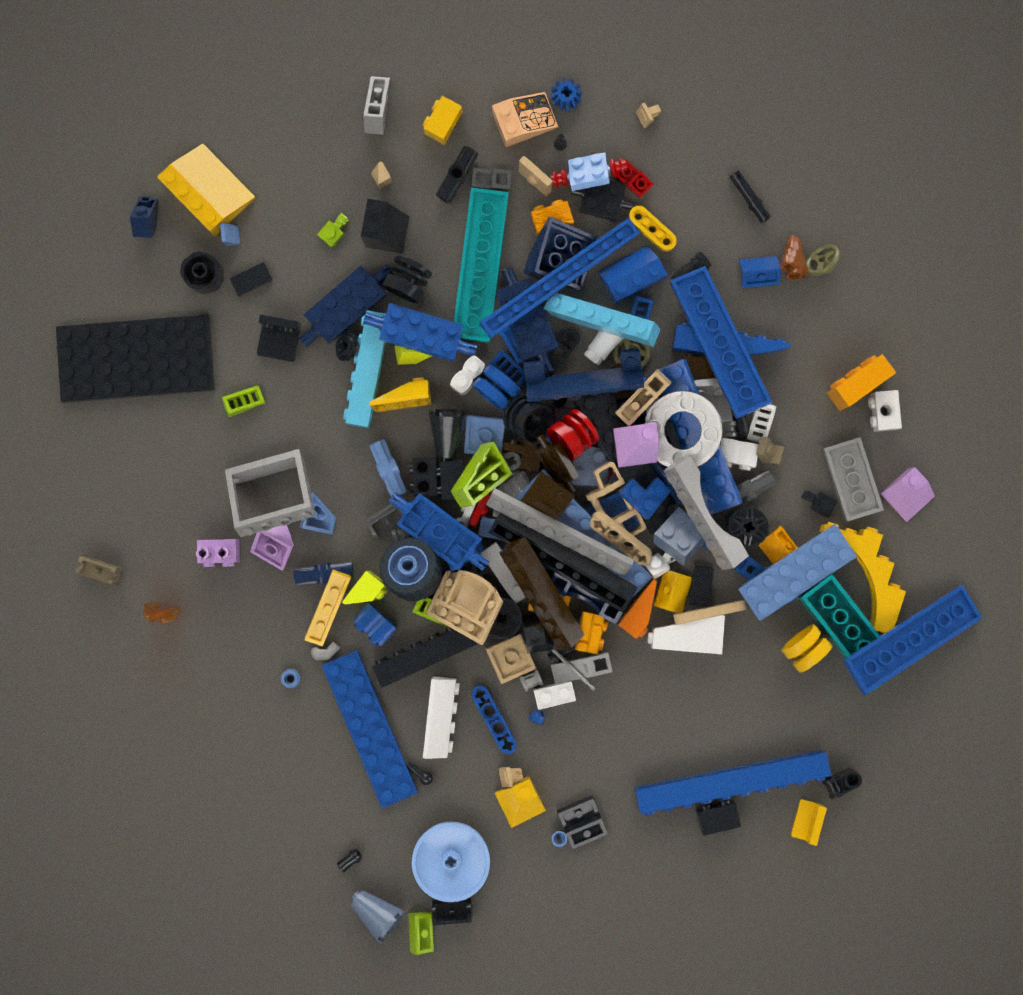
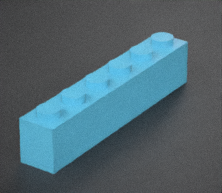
M555 293L548 298L544 310L553 317L654 347L660 332V328L653 321L559 293Z
M368 310L366 311V312H368V313H370V314H373V315H376V316H380V317H383V316L386 315L385 313H379V312L368 311ZM363 315L361 320L363 333L358 336L359 353L356 352L354 357L356 370L351 373L350 382H353L352 390H348L347 401H349L348 409L345 408L343 420H346L345 423L347 425L370 429L374 410L370 407L369 402L376 399L386 342L379 340L381 333L379 328L363 324L365 315Z

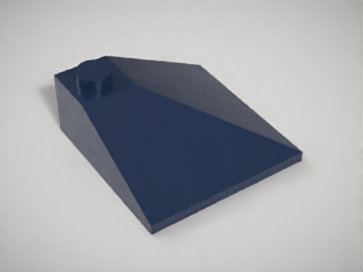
M548 217L528 255L524 274L539 280L595 242L597 237L557 219ZM587 272L565 287L582 291Z

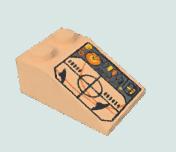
M545 92L511 98L492 105V114L505 147L558 128Z

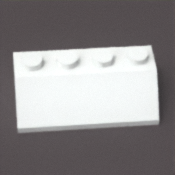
M433 676L431 679L423 758L425 759L447 758L448 753H452L453 741H450V733L454 734L455 722H452V715L457 712V703L454 702V697L459 694L460 683H456L457 678Z

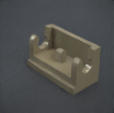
M87 556L79 557L78 562L81 565L79 569H76V573L117 586L122 567Z

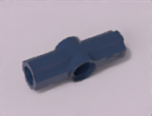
M352 562L328 563L308 568L294 569V581L296 585L324 584L328 582L332 570L350 575L352 579L354 578Z

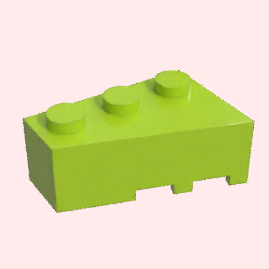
M494 442L480 445L452 488L451 493L460 507L475 505L512 475Z

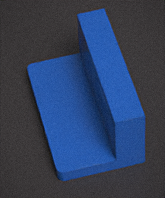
M776 256L739 260L742 270V288L780 284L781 268Z

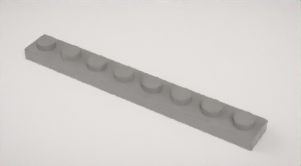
M496 488L486 504L494 510L622 576L627 574L634 562L633 559Z

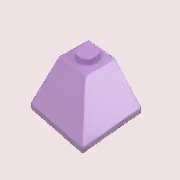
M656 423L613 429L618 467L657 462L659 441Z
M915 467L908 468L881 493L882 497L905 522H908L935 497L929 482Z
M287 525L278 526L269 531L257 532L250 550L254 555L282 571L285 569L294 546Z

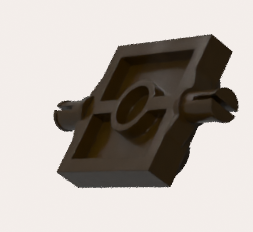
M544 434L538 435L536 438L541 446L535 452L546 471L556 482L564 484L565 488L573 493L576 489L571 481L575 480L579 475L576 472L575 465L568 458L566 449L560 443H548Z

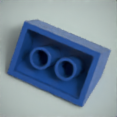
M648 246L597 272L614 305L665 280L668 275L660 259Z

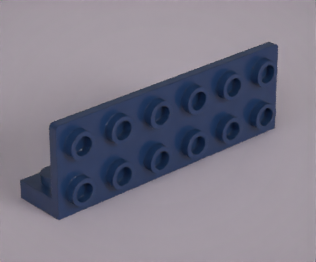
M640 349L620 350L621 368L545 377L543 360L524 362L527 401L540 402L547 399L558 400L564 397H579L588 394L598 395L604 392L616 393L621 390L644 388Z

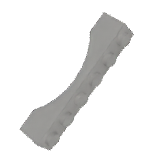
M692 457L680 458L666 468L664 472L667 480L675 489L677 497L685 506L687 514L692 518L697 531L702 535L707 548L716 559L717 565L721 570L735 568L749 555L740 539L723 531L709 514L701 493L700 471Z

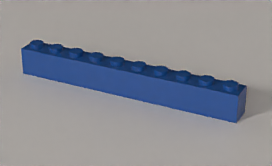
M819 750L634 787L640 814L644 813L645 816L655 814L657 810L668 812L678 806L689 808L693 806V803L701 802V804L712 803L713 799L728 800L733 795L739 794L740 797L750 795V792L753 791L764 793L768 792L769 788L777 787V789H784L788 787V784L793 783L804 785L807 784L808 780L813 779L814 781L826 780V777L831 776L827 753Z

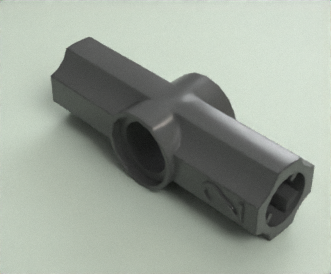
M766 471L751 480L748 479L736 485L744 504L759 496L758 494L773 487L776 483L772 474ZM736 506L725 509L724 512L729 511Z

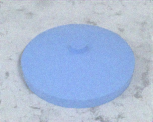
M443 822L434 825L422 834L415 845L412 855V871L415 880L420 888L434 899L444 902L465 900L474 895L483 886L489 873L490 854L487 844L475 829L464 823Z

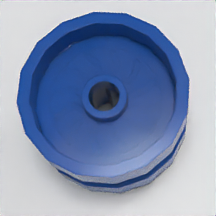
M488 364L483 370V375L488 381L477 377L472 386L486 401L504 412L509 403L505 395L514 398L518 396L521 389L504 373Z

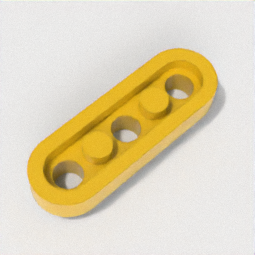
M635 206L631 209L629 219L653 244L664 252L671 251L675 247L677 242L676 236L646 208ZM639 214L642 219L637 220L635 215ZM654 227L656 231L652 233L649 231V228ZM663 240H668L670 244L664 245Z

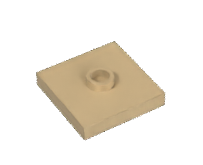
M523 156L519 160V173L547 197L551 193L552 180L527 157Z
M521 633L486 648L501 684L537 669L530 653L527 654L526 644Z

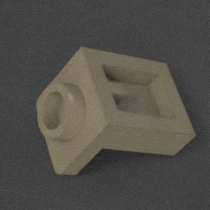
M762 436L756 455L763 463L780 465L785 449L783 446L773 445L769 437Z

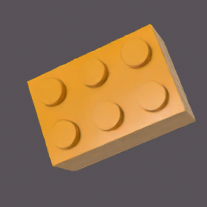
M874 354L860 364L861 368L858 366L845 374L846 379L842 377L829 386L831 390L827 392V395L839 411L850 407L896 373L883 354L878 357Z

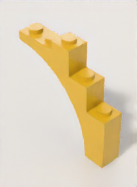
M828 522V524H822L819 532H823L835 523ZM871 527L860 529L858 535V531L853 529H839L856 554V559L864 570L869 583L872 598L870 623L876 631L886 633L896 625L906 591L901 590L900 585L889 583L888 585L894 563L889 561V557L883 555L876 557L883 535L877 533L878 530Z

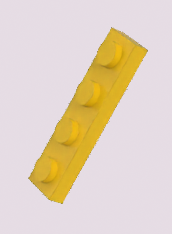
M332 570L304 637L305 641L323 646L350 582V575Z

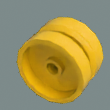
M814 624L798 632L781 650L787 659L794 658L792 665L800 673L817 664L832 649V644L826 638H819L821 631Z

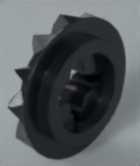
M344 332L337 341L336 355L340 361H350L351 357H354V352L357 351V336L353 332Z

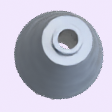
M364 890L361 892L357 891L350 899L352 901L351 907L379 944L385 941L383 939L385 935L390 936L402 920L400 916L405 915L402 909Z

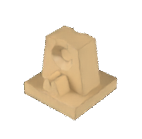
M645 103L640 105L636 114L643 128H647L654 121L653 118L659 115L661 109L659 105L649 108Z
M499 768L502 787H513V783L523 780L521 768Z

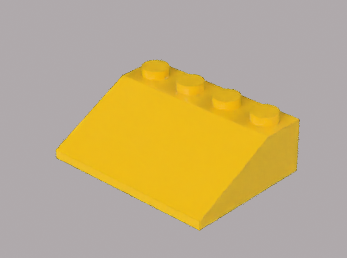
M204 144L171 163L157 176L214 237L221 231V223L229 224L255 199V196Z

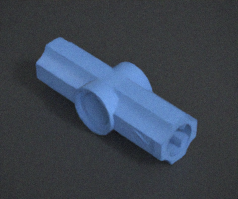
M385 439L369 445L377 463V470L382 480L385 481L391 498H394L392 495L395 492L400 496L407 493L400 477L398 465L394 457L392 458Z

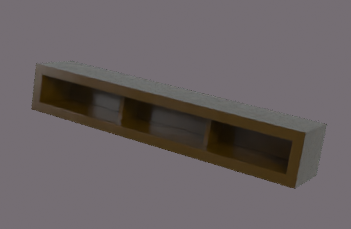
M526 537L512 541L499 552L500 556L557 649L561 651L572 648L585 634Z

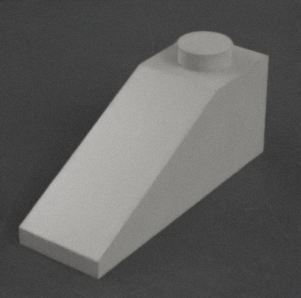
M371 76L363 115L364 133L384 134L390 78Z
M495 542L480 554L490 561L488 563L489 567L513 601L518 603L525 596L499 554L502 549Z

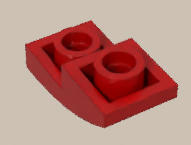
M625 159L628 171L624 172V176L622 173H617L616 178L622 184H626V188L641 198L654 184L642 171L639 172Z

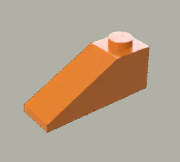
M654 579L650 580L617 623L635 639L638 637L642 638L648 630L646 626L649 624L657 583Z

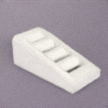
M768 405L761 408L769 411V414L760 412V409L753 412L746 440L760 443L761 437L752 435L753 431L768 437L777 406ZM758 416L766 418L767 421L757 420ZM755 424L765 426V429L757 428Z

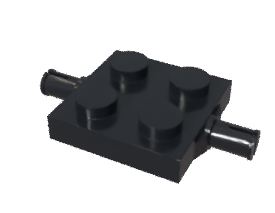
M609 180L610 184L571 191V195L582 197L580 213L614 222L617 221L618 213L622 208L631 210L635 203L624 201L626 184Z

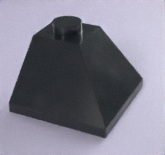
M537 614L522 616L527 654L557 649Z

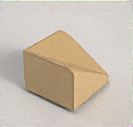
M380 161L371 174L379 189H382L391 184L392 179L385 165Z

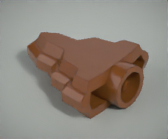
M794 235L789 236L780 262V268L787 273L789 280L805 279L809 274L806 259L802 252L801 239Z

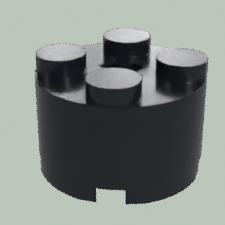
M196 251L191 253L190 256L182 261L180 267L182 279L197 293L209 294L215 292L223 282L224 272L222 266L207 252Z

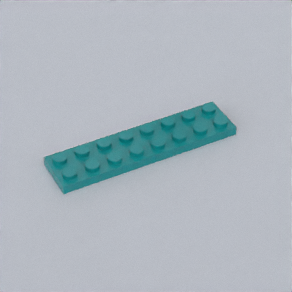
M471 188L454 322L463 325L460 335L461 340L490 343V338L479 323L494 312L495 291L498 282L509 192Z

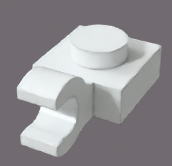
M476 504L462 507L461 511L464 513L461 518L456 519L459 522H463L467 528Z
M666 552L663 556L657 553L651 557L650 563L643 565V567L655 580L670 570L668 564L674 562L675 559Z

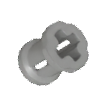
M537 669L524 677L522 675L519 676L525 692H528L530 688L537 685H544Z

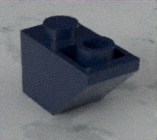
M149 196L138 198L130 214L133 237H153L157 227L158 198H151Z

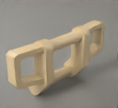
M610 461L593 471L599 489L585 495L587 500L591 501L596 512L605 513L598 500L599 497L625 484L615 464ZM611 467L619 480L603 486L599 473ZM623 498L628 510L611 519L626 530L622 522L635 515L640 524L637 529L630 532L635 536L644 531L646 525L641 515Z

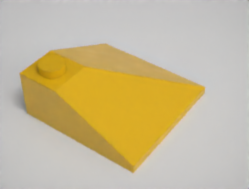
M424 377L414 378L413 382H408L370 401V407L375 412L432 405L429 381L424 380Z

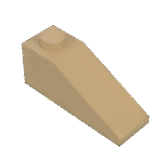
M657 369L644 382V388H639L615 414L630 426L671 384V381Z

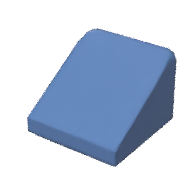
M221 223L222 242L226 246L239 245L238 226Z

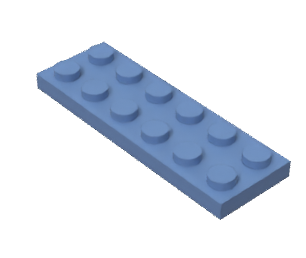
M833 524L737 589L756 618L761 621L857 556L836 524Z

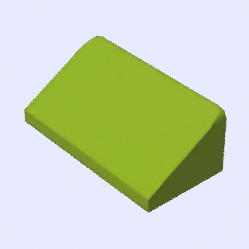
M432 912L409 913L410 952L415 955L434 952Z

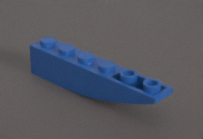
M680 323V325H677L674 331L672 350L704 356L690 324ZM738 332L750 357L785 351L791 347V343H786L785 339L775 338L774 340H768L766 336L756 335L755 337H750L748 333Z

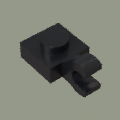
M804 491L801 497L813 504L810 508L811 510L826 518L830 517L838 502L822 492H819L816 496L810 491Z

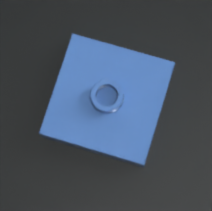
M467 415L464 453L475 454L481 444L494 442L502 455L505 428L503 418Z

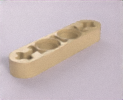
M593 513L590 520V526L593 530L629 558L633 559L637 564L647 565L650 563L652 557L650 548L605 513ZM609 531H616L619 535H612ZM624 542H630L633 544V546L628 547L624 544Z
M745 599L677 613L673 617L675 624H682L746 610L747 605Z

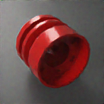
M572 409L568 412V415L563 416L562 422L558 421L547 429V435L551 444L560 443L566 449L567 456L571 462L581 456L584 449H589L592 444L597 443L599 440L598 432L592 422L576 409Z

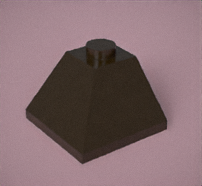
M541 471L520 501L556 520L574 498V494Z

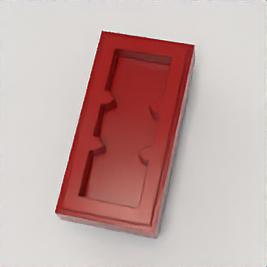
M491 492L478 502L469 525L476 528L480 517H485L489 506L486 504L492 494Z

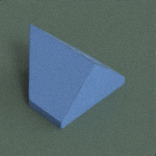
M312 492L316 516L301 520L300 528L333 535L337 516H334Z

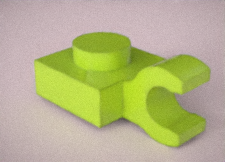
M341 213L334 224L329 220L317 235L333 248L343 237L344 232L341 229L349 220Z

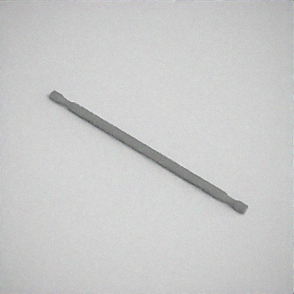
M551 650L585 684H587L592 691L595 690V687L592 686L557 650Z

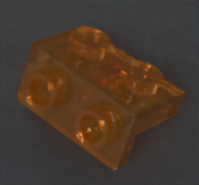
M158 602L144 604L145 609H143L144 616L150 623L158 621L167 623L176 620V615L182 614L180 606L160 610Z

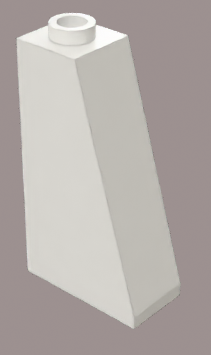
M719 615L682 624L652 628V632H648L647 642L652 649L722 655L725 616Z

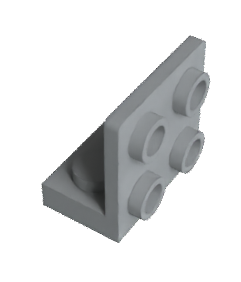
M717 379L694 380L699 394L709 400L718 411L721 423L732 421L731 408Z

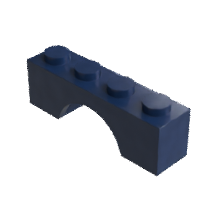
M554 572L551 580L562 596L580 598L590 604L599 616L614 624L617 623L622 614L621 611Z

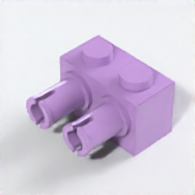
M240 539L197 540V563H203V567H215V563H222V567L234 566V563L240 562Z

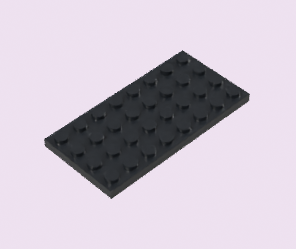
M208 314L56 326L60 399L62 403L215 391L210 316Z

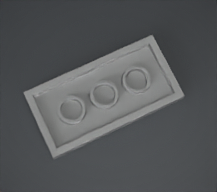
M861 437L822 449L845 522L883 511L884 509Z

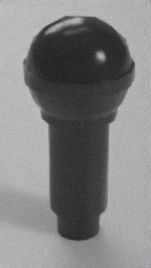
M560 134L554 141V147L556 150L562 151L566 148L567 142L564 135Z
M409 762L407 765L409 770L419 777L423 785H430L433 781L431 773L422 771L415 764Z

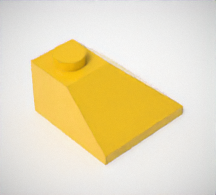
M530 776L513 783V787H505L495 792L511 828L546 811Z

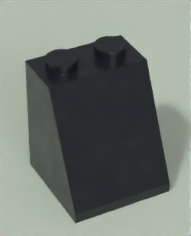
M368 198L361 231V238L365 247L403 254L409 216L386 201Z

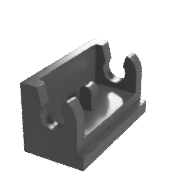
M389 504L365 519L364 522L372 535L377 539L398 526L397 523L402 517V511Z

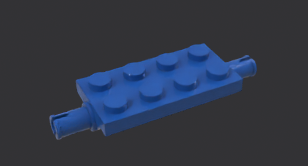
M392 303L388 304L385 316L380 317L366 312L363 321L364 325L379 328V331H381L380 341L451 362L454 361L457 352L474 356L476 353L477 345L463 342L460 339L463 325Z
M396 492L392 497L398 500V502L393 498L389 499V503L402 511V517L397 525L414 538L426 542L437 555L456 569L460 570L465 562L470 561L483 571L485 566L480 561L485 565H488L490 562L476 552V547L482 538L421 493L418 494L413 502L406 501Z

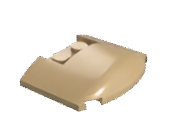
M458 570L455 573L446 571L426 614L483 645L503 604V600L494 586L481 576Z

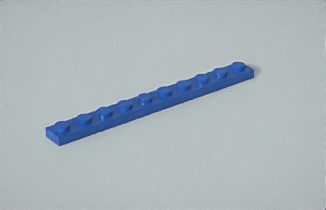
M629 218L480 321L479 325L488 337L492 339L638 236L640 232Z

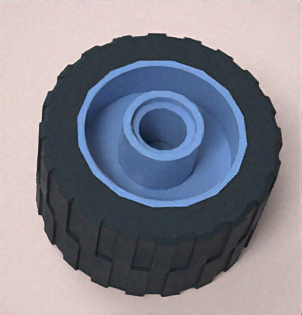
M399 539V541L393 542L391 546L387 547L381 557L379 565L380 576L384 584L400 599L415 602L424 600L438 589L440 581H442L443 568L441 561L433 549L421 539Z

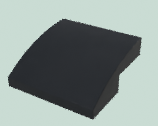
M592 795L557 810L572 849L608 835Z

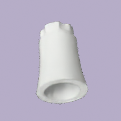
M599 331L584 355L599 366L602 360H605L609 353L624 338Z

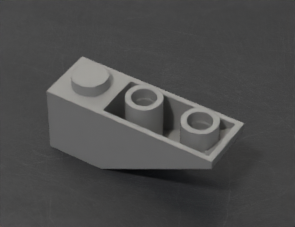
M607 651L568 661L584 678L613 672ZM564 662L551 665L555 684L580 679Z

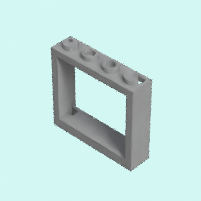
M299 449L225 470L234 528L240 537L251 536L257 532L269 531L278 526H286L292 522L316 516L304 457ZM297 467L304 500L303 504L241 521L236 484Z

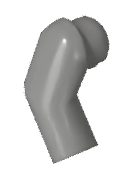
M333 641L327 649L313 647L311 655L315 660H329L340 649V646Z

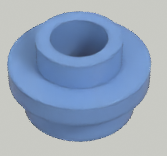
M288 669L281 675V682L286 688H294L300 683V674L295 669ZM289 675L294 676L293 682L288 680Z

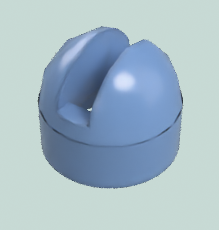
M556 831L553 833L551 841L554 846L562 847L567 843V836L562 831ZM557 834H559L561 844H558L556 838Z

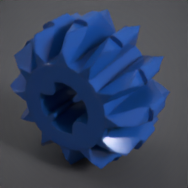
M566 78L563 79V83L557 80L556 86L551 88L553 93L550 94V99L554 100L553 106L559 105L560 111L565 107L566 111L569 112L570 107L576 109V103H581L580 96H582V91L579 90V84L573 85V79L569 83Z

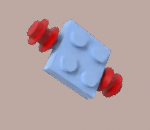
M605 152L568 160V175L564 169L558 174L554 170L551 180L552 186H556L557 189L562 184L567 188L570 181L572 191L610 184L608 173L611 171L615 178L617 173H622L624 176V172L628 171L626 160H622L621 157L616 162L612 158L609 167Z

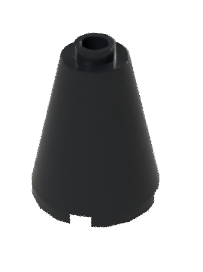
M435 409V413L433 410H429L436 455L441 458L440 461H452V458H456L467 418V411L462 410L461 414L457 413V410Z

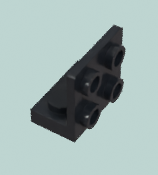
M260 314L259 323L262 325L257 355L294 362L301 324L294 320Z

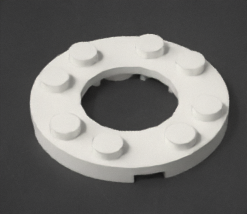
M680 391L663 396L650 408L645 419V424L656 423L659 441L657 461L667 467L678 459L691 456L698 467L715 454L721 442L722 423L718 411L709 400L693 392ZM681 411L694 414L702 426L700 440L694 447L686 450L674 448L665 437L664 428L667 420L671 415Z

